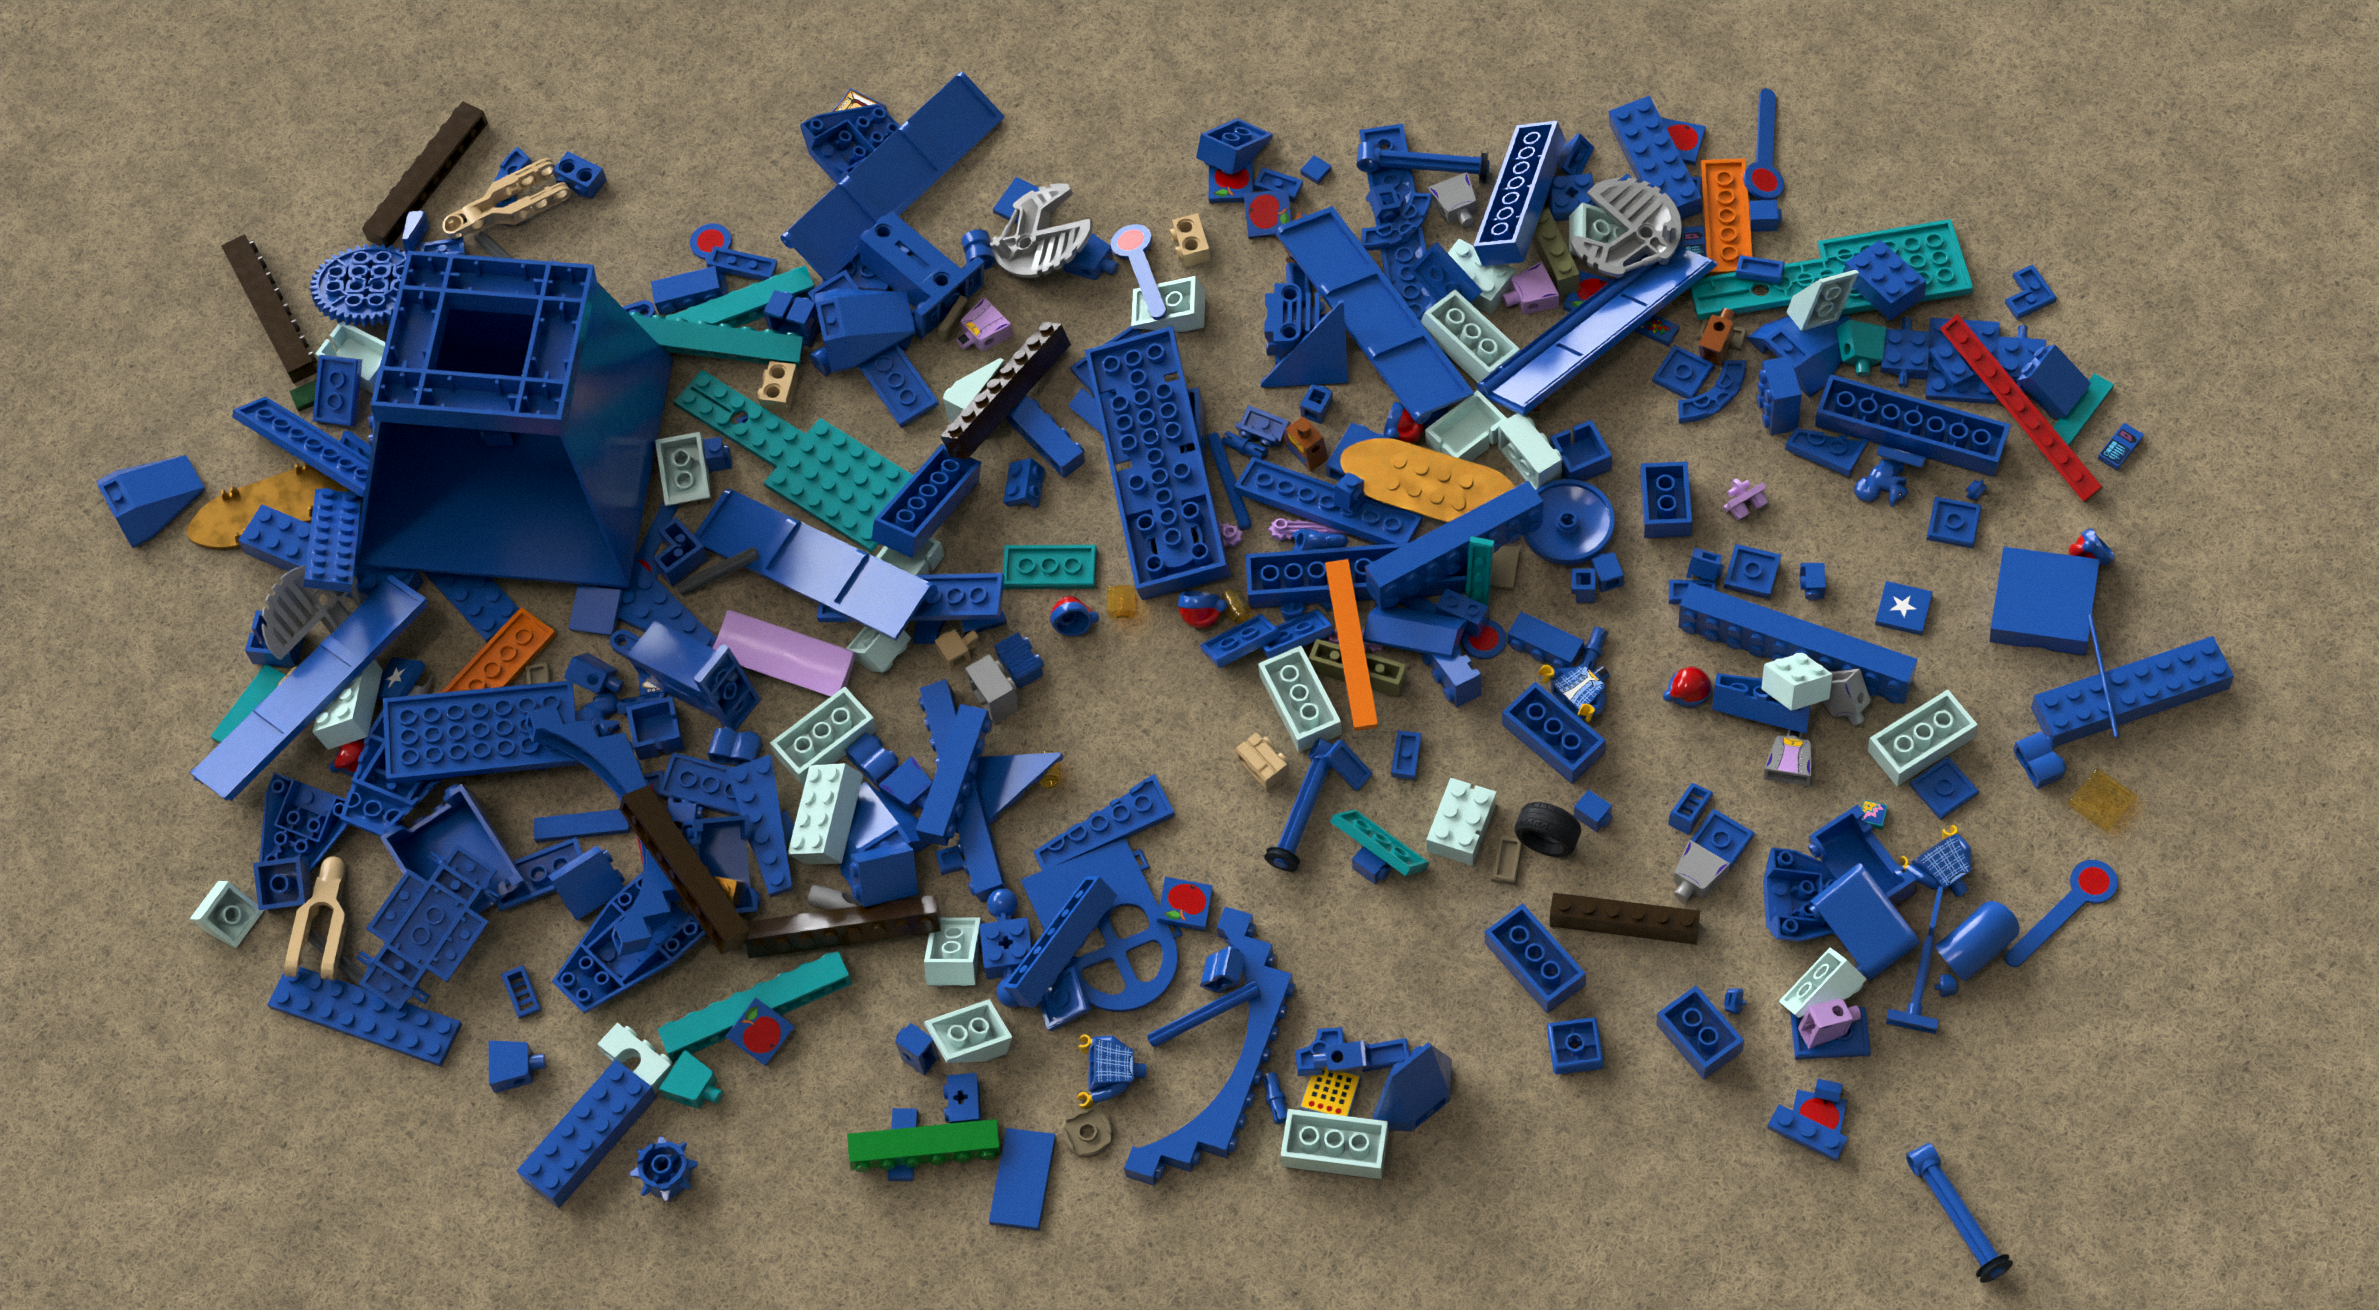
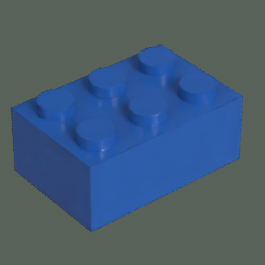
M1881 240L1845 262V272L1852 270L1859 272L1853 288L1889 321L1925 298L1926 280Z
M1786 356L1765 360L1762 363V370L1759 371V395L1756 396L1758 408H1763L1762 421L1764 428L1769 429L1770 436L1792 432L1795 428H1798L1802 394L1791 357Z
M1688 462L1641 463L1640 485L1644 538L1691 536L1692 515Z
M1697 985L1657 1013L1656 1025L1703 1080L1743 1052L1744 1039Z

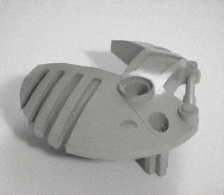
M1621 178L1604 180L1595 184L1587 192V196L1626 233L1609 244L1576 235L1573 236L1571 246L1582 261L1584 255L1588 258L1587 265L1593 269L1596 263L1598 264V272L1614 276L1617 279L1623 277L1625 272L1642 266L1645 267L1656 262L1662 265L1668 264L1678 247L1681 237L1680 214L1671 198L1666 193L1662 195L1660 188L1656 186L1652 188L1650 183L1646 181L1638 183V179L1628 178L1626 181H1621ZM1644 255H1648V256H1649V257H1646V258L1642 259V260L1639 261V262L1634 263L1635 261H1637L1638 259H1640V258H1641L1642 256H1644Z
M1050 184L1051 188L1039 187L1040 191L1034 192L1032 190L1013 204L1015 210L999 238L993 237V242L990 243L997 262L1006 272L1021 278L1040 277L1042 273L1047 275L1054 269L1057 271L1062 268L1065 262L1068 264L1074 259L1077 251L1080 253L1085 247L1093 230L1091 218L1049 228L1051 213L1074 194L1068 184ZM1019 215L1016 234L1014 236L1009 237L1013 229L1012 227Z
M306 565L297 567L280 578L282 584L279 586L275 583L271 588L274 592L273 597L268 594L265 600L269 608L267 610L266 607H263L262 617L267 622V627L262 624L263 636L268 649L278 660H281L320 620L332 634L353 613L343 601V598L349 592L303 587ZM353 575L351 595L355 605L359 607L363 600L356 586L358 580ZM322 593L327 598L325 605H322L319 601Z

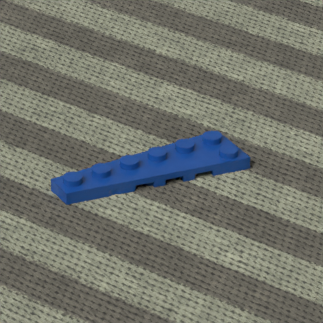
M771 755L727 769L726 772L741 815H749V819L753 821L754 832L750 834L749 838L770 898L793 890Z
M1155 774L1129 789L1130 792L1118 799L1117 797L1112 800L1110 805L1101 811L1097 810L1092 813L1091 817L1087 820L1075 824L1065 833L1056 836L1033 851L1041 870L1043 871L1120 839L1128 838L1174 817V811Z

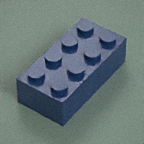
M1536 681L1502 712V725L1571 784L1605 754L1606 740Z
M1523 903L1484 931L1487 947L1547 1014L1586 985V973Z

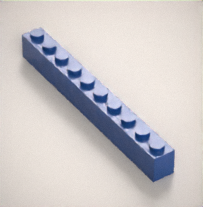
M946 679L921 687L922 697L918 698L922 710L926 711L927 714L924 722L927 730L932 733V737L929 740L933 751H937L938 758H935L937 768L958 712L953 689ZM972 775L970 779V792L968 796H964L962 814L960 818L957 817L955 822V833H959L960 840H957L958 848L961 854L965 855L966 859L963 861V867L966 874H970L971 882H968L971 894L973 896L976 895L981 902L988 900L989 895L993 891L1000 888L1007 889L991 827L984 817V806L979 799L976 775Z

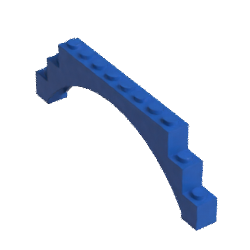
M556 705L528 710L525 726L532 743H543L573 757L599 776L612 789L620 801L623 795L647 785L649 787L648 780L644 779L642 775L641 763L634 756L633 744L631 741H628L625 733L599 737L596 727H593L590 719L564 723L563 715L558 713ZM640 838L643 857L641 889L632 908L621 922L615 923L611 935L619 956L646 951L652 939L651 928L666 925L669 914H671L670 902L682 900Z
M1225 906L1217 926L1218 937L1225 939L1230 947L1238 948L1241 953L1245 954L1242 972L1246 985L1255 981L1260 989V994L1249 1000L1247 1035L1237 1065L1221 1092L1192 1121L1159 1141L1140 1148L1132 1147L1124 1167L1126 1177L1154 1186L1157 1178L1161 1179L1163 1176L1164 1164L1191 1172L1193 1166L1199 1164L1202 1151L1228 1159L1230 1151L1234 1152L1238 1144L1237 1132L1245 1126L1247 1115L1244 1114L1246 1108L1251 1107L1253 1104L1255 1084L1260 1085L1263 1076V1071H1261L1263 1063H1268L1270 1059L1271 1049L1269 1047L1271 1041H1276L1280 1028L1277 1025L1280 1019L1284 1020L1288 1008L1285 1005L1287 998H1292L1296 987L1291 973L1272 968L1276 958V954L1273 953L1272 944L1253 938L1256 931L1253 914Z

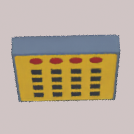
M1328 1067L1323 1068L1322 1075H1310L1299 1110L1350 1117L1362 1076L1350 1072L1332 1073L1328 1071Z

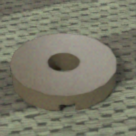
M1088 1108L1078 1110L1070 1115L1062 1132L1065 1145L1070 1152L1085 1158L1098 1156L1104 1152L1110 1145L1113 1135L1111 1123L1106 1115ZM1084 1128H1092L1095 1132L1092 1137L1084 1138L1081 1136V1131Z

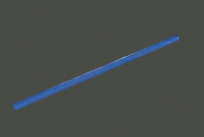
M2090 614L2088 619L2114 738H2118L2119 733L2093 615Z

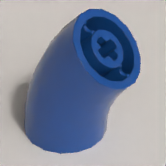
M1988 901L1983 903L1964 922L1938 942L1935 947L1954 972L1966 982L2019 935V923L2013 912L1999 902Z

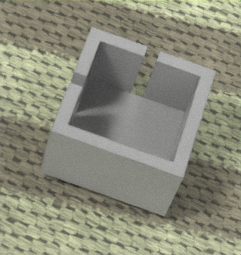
M989 654L965 668L971 691L981 705L986 702L988 703L983 708L988 710L990 719H992L994 724L1018 711L1017 701H1019V698L1015 692L1016 686L1010 677L1006 679L1003 674L1005 671L998 660L994 661Z

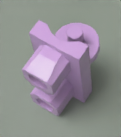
M1734 479L1731 482L1732 489L1727 491L1730 497L1737 495V497L1727 502L1723 509L1726 513L1730 511L1737 521L1750 513L1744 504L1746 501L1750 500L1755 510L1768 503L1763 492L1766 486L1762 482L1746 491L1745 489L1751 486L1749 481L1746 480L1741 483L1740 480Z

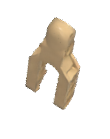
M543 158L493 182L484 197L448 215L443 222V230L447 237L458 239L471 232H480L495 224L516 225L567 200L571 195V190L566 183L562 182L551 187L547 186L544 188L545 190L530 197L526 196L503 208H495L497 203L554 176L553 169L555 164L550 158Z
M328 857L323 861L319 877L316 879L312 898L296 912L285 960V977L292 976L296 978L299 965L303 963L302 952L304 945H307L312 919L319 914L320 906L325 905L332 908L333 915L321 964V978L324 980L336 979L347 930L345 913L340 906L346 877V867L344 861L339 857Z

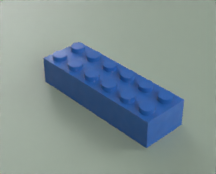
M1650 95L1608 111L1610 127L1636 179H1638V183L1646 181L1650 183V187L1656 186L1660 188L1662 195L1666 193L1676 205L1681 220L1701 213L1702 197Z
M941 444L874 519L872 541L913 558L979 483L982 462L972 457H969L968 460L950 457L946 447Z
M615 1059L516 1170L521 1180L559 1209L657 1098L652 1086Z

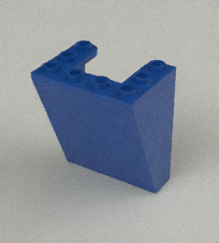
M455 784L445 790L446 795L443 799L447 805L445 803L438 805L433 809V814L427 818L425 816L418 818L413 822L414 826L410 829L403 825L397 826L393 824L383 831L384 835L380 836L403 874L409 869L426 881H429L438 867L426 859L428 855L431 856L429 853L433 851L444 858L458 844L497 869L498 872L489 885L491 890L500 894L497 901L527 883L474 792L462 784L459 786ZM483 896L477 900L471 910L480 914L494 903Z

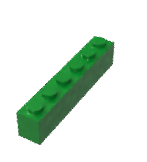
M997 1119L847 1134L850 1169L856 1172H867L870 1168L890 1170L894 1169L897 1165L917 1167L921 1163L941 1165L945 1161L952 1160L963 1163L970 1161L972 1158L991 1160L995 1156H1000Z

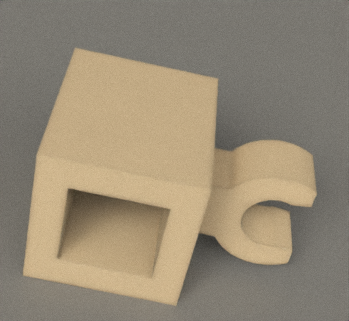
M955 629L951 632L943 633L935 640L937 651L951 672L971 661L969 649L978 647L980 642L975 631L967 633L961 639Z

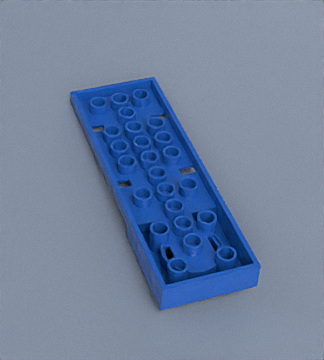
M1173 326L1085 350L1134 583L1141 600L1231 577L1215 501L1209 485ZM1175 373L1179 374L1180 379L1165 382L1164 376ZM1116 390V396L1102 400V393ZM1194 443L1195 450L1181 454L1180 447ZM1131 461V468L1117 471V464ZM1191 529L1197 532L1199 537L1198 543L1194 544ZM1155 542H1156L1157 551H1158V554H1157V555L1154 554V544H1155Z

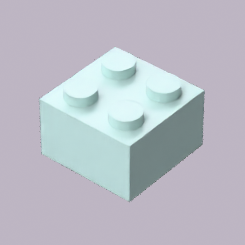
M1796 653L1792 656L1776 659L1764 664L1761 689L1792 711L1830 699L1833 674L1806 654Z

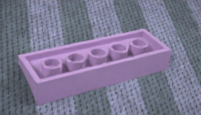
M727 610L721 630L713 646L715 650L721 644L728 646L740 666L828 696H833L843 687L847 688L857 653L732 610Z

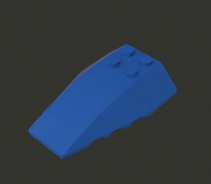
M383 710L369 730L368 737H365L364 748L358 759L359 764L356 773L353 775L350 791H348L340 821L380 837L385 834L383 831L387 827L397 824L443 779L387 784Z

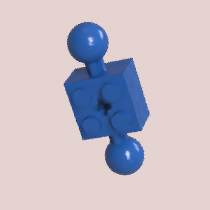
M1000 888L993 891L987 900L988 911L997 918V922L979 924L983 963L987 980L1003 978L996 991L1000 1003L1009 1008H1016L1020 1005L1003 986L1033 947L1031 928L1028 917L1011 919V916L1015 914L1018 908L1017 897L1011 890Z

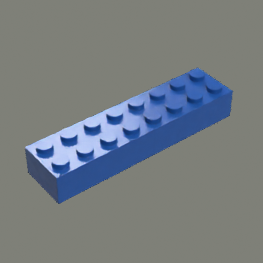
M1558 121L1516 126L1473 246L1482 266L1521 263L1525 261L1566 142Z
M1831 374L1819 403L1815 420L1816 427L1859 439H1869L1873 443L1911 452L1994 477L1996 476L2011 426L2008 423Z
M1529 480L1366 565L1367 591L1380 610L1386 607H1393L1399 600L1415 595L1420 589L1432 586L1441 578L1453 575L1460 568L1468 565L1471 536L1494 540L1495 553L1507 543L1516 542L1524 534L1537 531L1543 525V500Z
M261 504L238 541L245 554L289 572L297 567L306 565L311 524ZM354 566L353 575L358 580L356 586L363 602L389 575L394 576L416 592L423 583L419 571ZM349 592L346 595V597L353 599L351 593Z
M2214 636L2105 672L2117 726L2228 690L2234 677ZM2101 674L2034 695L2031 709L2043 734L2046 737H2050L2054 747L2112 728Z

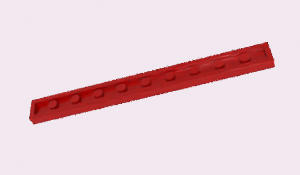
M1956 314L1940 328L1943 334L2082 501L2086 502L2103 488L2102 485L1960 315Z

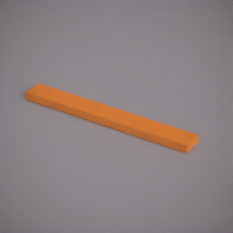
M1349 560L1326 562L1325 568L1354 731L1378 728Z

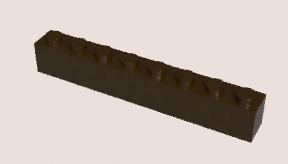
M464 101L453 110L450 118L441 125L439 132L428 142L427 147L416 157L408 171L404 172L401 180L390 190L386 199L378 205L374 214L364 223L362 230L368 241L378 246L384 244L385 248L394 244L405 229L408 213L419 211L488 124L483 110Z
M244 234L221 245L293 384L317 373L314 364L318 362L312 351L307 352L306 348L309 345L304 335L299 337L297 332L301 330L296 320H290L289 316L292 313L287 303L282 305L281 300L284 298L279 288H273L272 285L275 284V281L270 271L265 273L264 269L267 266L262 256H256V253L259 251L254 241L249 242Z
M1042 323L1036 332L1026 340V343L1014 353L1013 357L941 434L940 437L950 457L968 460L1071 346L1062 324Z
M648 785L623 795L619 810L720 954L746 944L750 932L748 923L740 917L734 903L728 900L722 886L713 879L709 868L701 862L695 848L690 846L685 839L683 831L677 828L672 821L671 814L667 810L665 811L660 804L658 796L651 791Z
M937 895L889 901L867 907L860 905L748 921L750 932L745 945L748 957L756 958L940 932L941 913Z

